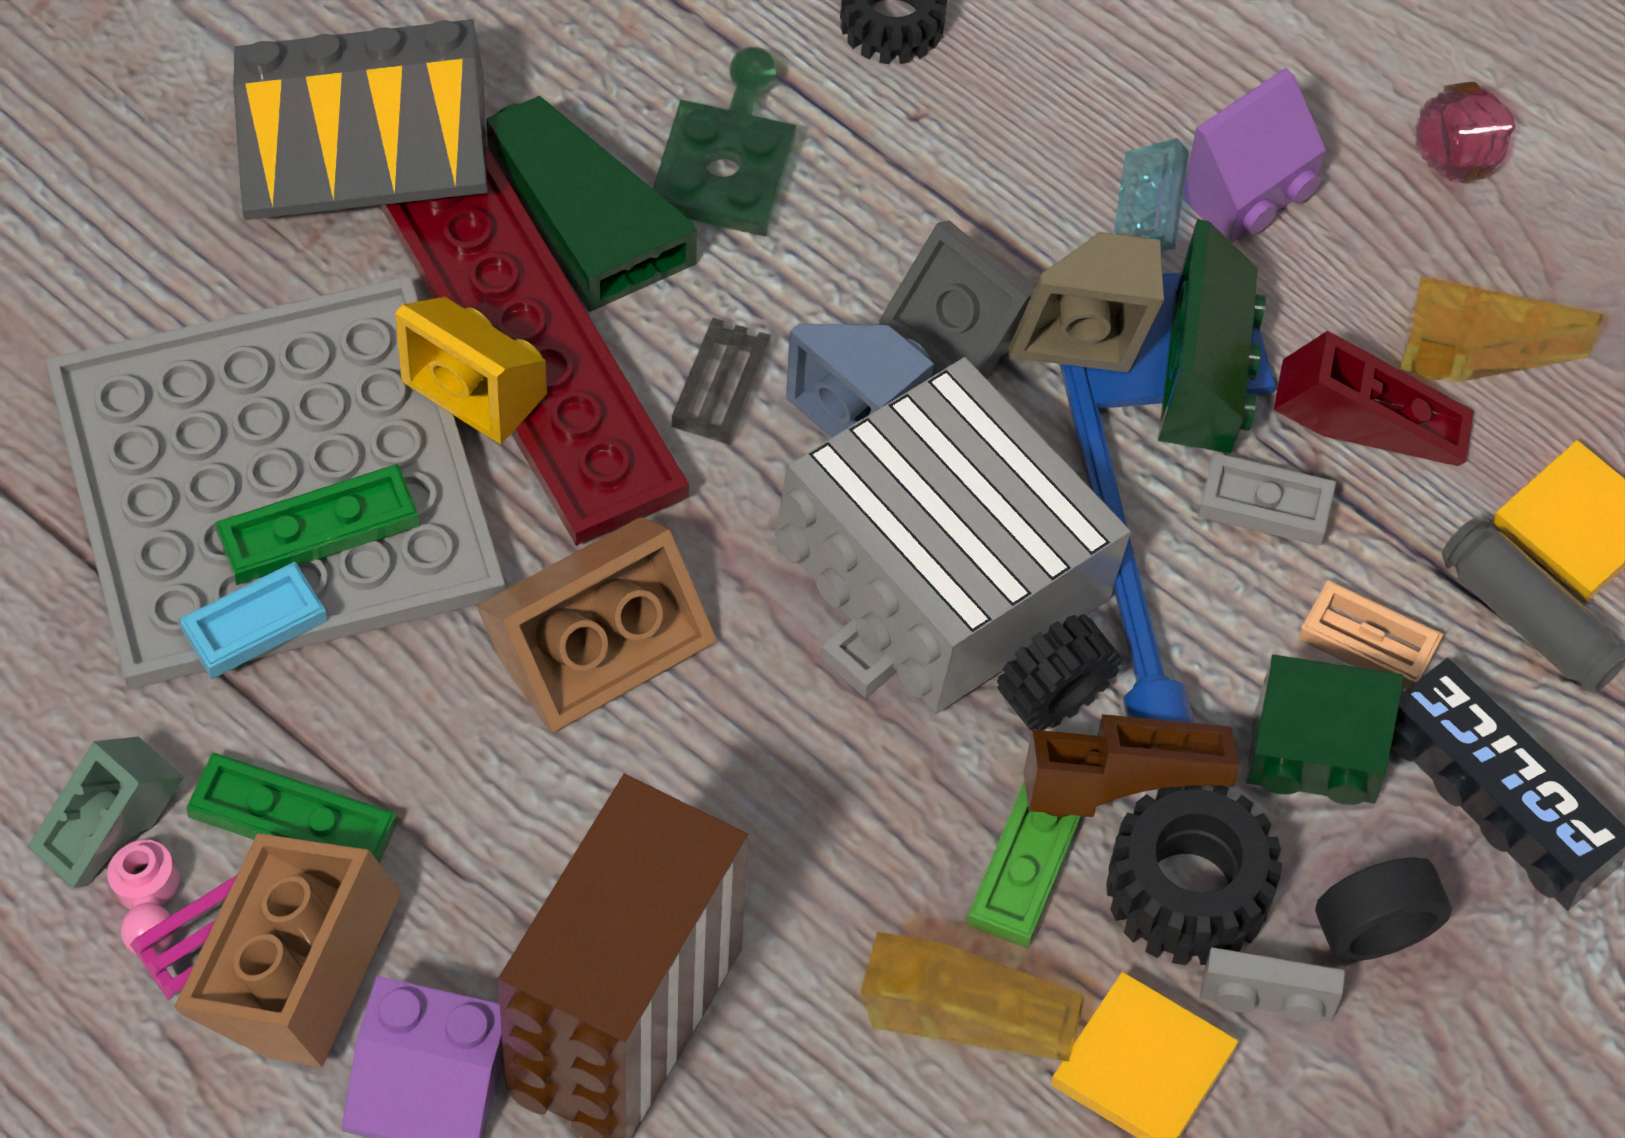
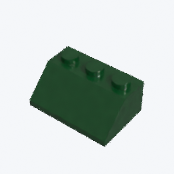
M1197 219L1174 291L1158 441L1231 454L1239 430L1249 432L1253 422L1256 395L1246 393L1247 380L1254 381L1256 378L1261 344L1251 343L1252 330L1259 331L1261 328L1266 295L1256 293L1258 268L1210 221Z

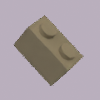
M1099 232L1043 272L1009 345V357L1129 373L1164 301L1160 240L1135 237L1126 233L1112 234Z

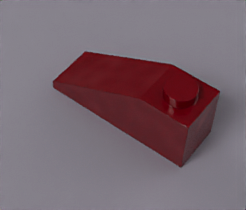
M1329 331L1324 332L1282 360L1273 409L1323 437L1454 466H1460L1466 462L1474 413L1472 409Z

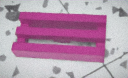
M236 876L139 935L130 944L168 1001L181 993L193 966L175 978H172L166 968L203 946L215 920L157 956L152 947L224 903Z

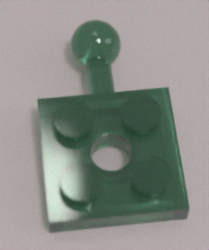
M755 46L746 47L738 51L732 58L729 73L736 87L728 110L680 99L653 190L690 220L766 237L796 139V125L752 115L758 93L767 90L773 84L777 72L773 57L763 48ZM728 159L735 162L739 166V170L731 176L720 177L712 174L707 167L715 160Z

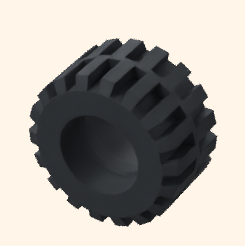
M1185 786L1183 791H1177L1175 787L1158 789L1156 800L1148 794L1144 795L1136 802L1133 814L1127 812L1120 824L1106 882L1107 896L1113 897L1110 910L1115 921L1127 919L1124 934L1133 943L1141 937L1148 942L1145 952L1156 958L1159 957L1163 950L1174 954L1172 960L1174 964L1187 965L1189 956H1198L1200 965H1206L1211 947L1240 952L1243 942L1246 941L1251 944L1258 936L1262 923L1266 922L1281 877L1282 863L1278 862L1281 852L1278 837H1268L1272 824L1265 814L1262 813L1254 817L1251 814L1253 802L1244 795H1241L1236 801L1227 797L1228 787L1214 786L1213 792L1201 790V786ZM1173 855H1197L1215 864L1225 875L1228 885L1213 892L1199 893L1188 891L1172 883L1164 875L1158 863Z

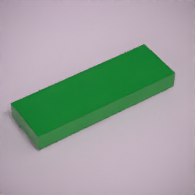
M398 464L215 522L216 532L236 585L269 575L293 562L301 565L420 526L419 513Z
M212 752L186 806L188 818L253 840L257 833L366 849L372 853L379 864L398 824L397 815L394 812Z

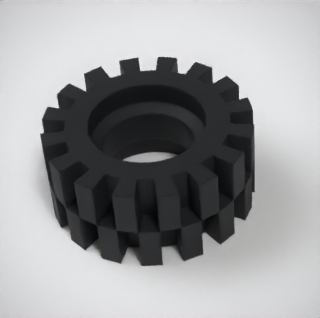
M841 0L840 27L842 34H848L847 43L852 49L862 44L861 56L869 60L874 52L880 53L879 63L890 64V55H898L900 64L910 63L912 51L918 59H921L927 55L928 45L935 49L940 42V34H943L947 0H900L908 3L916 10L902 17L886 16L871 7L882 0Z
M1081 614L1077 618L1076 615H1072L1066 618L1063 625L1059 621L1050 625L1049 631L1046 634L1042 635L1041 632L1031 638L1033 643L1028 648L1022 646L1015 653L1017 659L1007 662L1002 669L1005 673L998 677L997 683L999 686L997 688L1031 731L1034 729L1044 731L1048 725L1051 728L1060 725L1065 716L1070 719L1077 715L1078 708L1083 704L1089 706L1096 700L1094 695L1097 692H1104L1110 685L1108 679L1114 678L1118 674V666L1122 664V658L1090 617Z

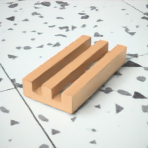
M1327 580L1301 627L1298 639L1359 668L1402 674V688L1407 690L1420 680L1426 672L1433 654H1435L1440 645L1443 634ZM1331 605L1367 623L1360 625L1327 608ZM1383 631L1421 648L1420 652L1385 637Z

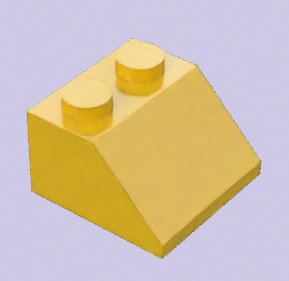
M441 297L402 304L395 312L401 382L498 444L502 445L547 394L546 360L542 358L539 351L525 340H513L494 328L490 321L479 311L470 307L464 309L448 298Z

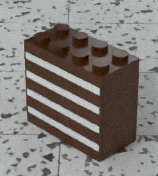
M623 773L498 977L506 1089L511 1091V1097L519 1105L541 1115L546 1114L548 1110L570 1121L572 1129L583 1138L634 1137L742 951L748 833Z

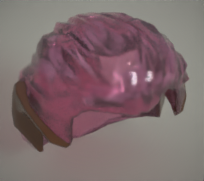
M1476 82L1446 85L1442 93L1439 92L1436 97L1426 100L1424 106L1420 108V116L1417 118V124L1415 125V146L1421 152L1422 159L1426 160L1427 167L1434 169L1442 178H1446L1449 182L1458 179L1460 183H1467L1484 179L1490 172L1496 170L1506 158L1511 134L1516 127L1515 119L1509 108L1492 91L1478 85Z

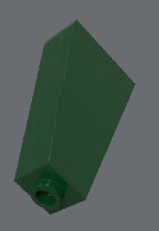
M541 96L521 104L508 105L497 112V114L486 118L487 145L545 244L589 312L696 265L697 229L692 221Z

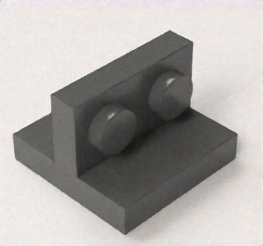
M950 220L938 222L880 317L879 322L882 325H889L905 340L912 339L919 343L929 355L931 362L934 363V368L938 372L966 357L988 379L1001 356L1009 352V345L1034 289Z

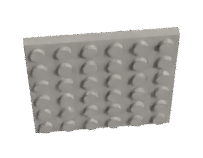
M411 276L45 359L127 690L206 671L183 634L179 619L258 580L255 579L236 585L216 532V521L391 465L398 464L419 513L420 526L298 565L325 608L327 622L253 659L477 605L506 590L453 414L401 382L395 312L402 304L418 302Z

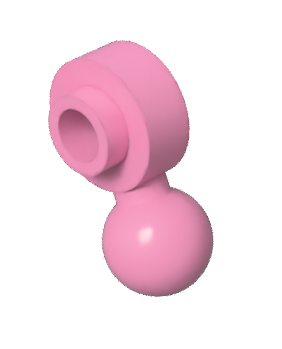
M139 840L125 845L113 856L107 870L109 885L117 899L123 906L130 909L122 920L120 933L124 945L134 954L136 953L130 946L133 940L171 916L162 905L172 898L180 881L179 869L168 849L159 842L152 840ZM148 865L141 873L132 874L136 869ZM175 933L152 947L157 955L163 953L171 945Z

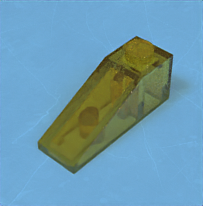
M1421 276L1410 310L1400 369L1418 373L1428 379H1448L1463 382L1588 358L1601 327L1603 314Z
M877 932L860 991L870 1022L875 1029L1068 1062L1070 1061L1084 1004L1082 994L943 942Z

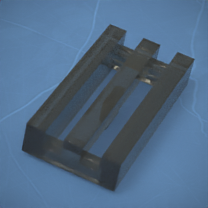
M712 318L673 411L672 428L731 445L769 351L771 335L759 332L757 337L747 335L746 327L735 325L734 330L724 328L723 320ZM719 345L727 346L698 418L690 417ZM740 351L750 353L721 426L712 424V419Z

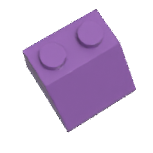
M1284 68L1196 127L1182 199L1203 220L1210 221L1231 243L1248 232L1256 234L1269 225L1278 211L1291 202L1299 204L1307 200L1316 191L1321 182L1319 175L1326 148L1296 78L1287 68Z
M376 975L357 1036L342 1123L343 1132L368 1138H483L504 1068L500 1004Z

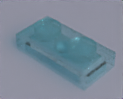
M1178 138L1126 151L1113 234L1126 233L1135 237L1160 240L1161 252L1176 248L1189 150Z

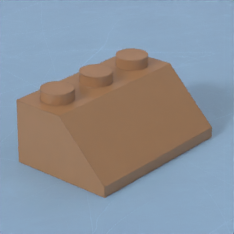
M642 517L633 520L476 605L500 661L545 726L553 733L717 642L670 529Z
M257 833L174 1008L181 1015L266 1058L322 1068L402 892L369 850Z

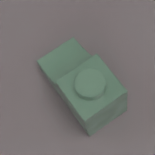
M139 736L93 741L31 840L28 848L72 888L89 886L98 871L118 849L138 833L153 827L184 776Z

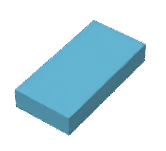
M293 562L180 618L179 622L183 634L206 672L213 679L327 622L325 608L296 562Z

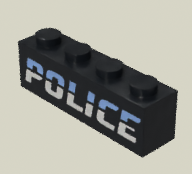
M1448 657L1401 694L1391 747L1404 760L1414 761L1433 780L1436 790L1446 802L1456 807L1460 806L1480 826L1483 836L1490 845L1501 852H1507L1527 871L1532 885L1541 894L1548 898H1555L1569 911L1622 866L1625 860V826Z

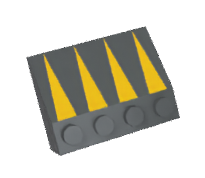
M474 19L460 21L443 20L432 24L382 27L372 31L337 35L320 34L310 38L275 42L259 41L249 45L234 46L233 90L241 203L244 220L488 193L484 73Z

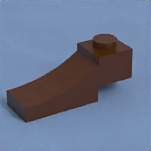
M1102 714L1097 736L1032 730L1023 773L1029 811L1043 812L1055 817L1070 815L1094 817L1097 806L1140 792L1181 786L1212 785L1235 787L1240 764L1231 726Z

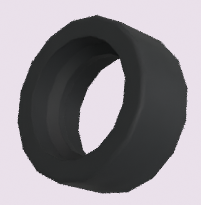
M1407 857L1369 866L1347 876L1331 886L1317 900L1315 912L1332 954L1341 961L1357 962L1389 955L1422 941L1438 931L1449 920L1452 907L1435 866L1425 858Z

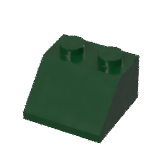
M1272 654L1253 717L1246 783L1260 785L1272 793L1282 795L1304 792L1328 796L1330 800L1344 805H1356L1362 802L1375 804L1386 775L1402 691L1403 675Z

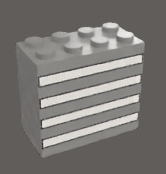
M963 357L788 464L775 537L785 557L793 563H800L816 581L817 588L823 599L834 608L839 607L850 620L854 619L856 621V629L863 643L875 653L880 652L883 656L887 654L894 662L893 667L897 671L898 678L905 690L915 698H922L932 711L937 714L1001 672L1007 662L1016 660L1015 653L1022 646L1028 648L1033 643L1031 638L1039 632L1044 635L1049 631V626L1059 621L1063 625L1067 617L1076 615L1078 618L1081 614L1088 615L1108 602L1131 531L966 357Z

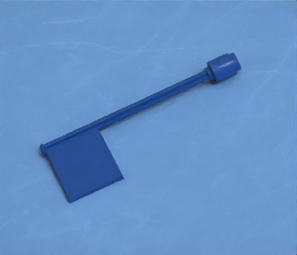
M1180 272L1162 274L1164 301L1129 373L1059 364L1088 485L1126 526L1127 523L1098 409L1162 403L1174 291ZM1252 330L1251 343L1261 344V354L1256 378L1254 381L1247 380L1246 393L1254 395L1272 394L1276 386L1260 330ZM1129 537L1113 587L1136 678L1133 689L1123 698L1126 717L1195 723L1185 685L1179 681L1171 680L1163 673Z

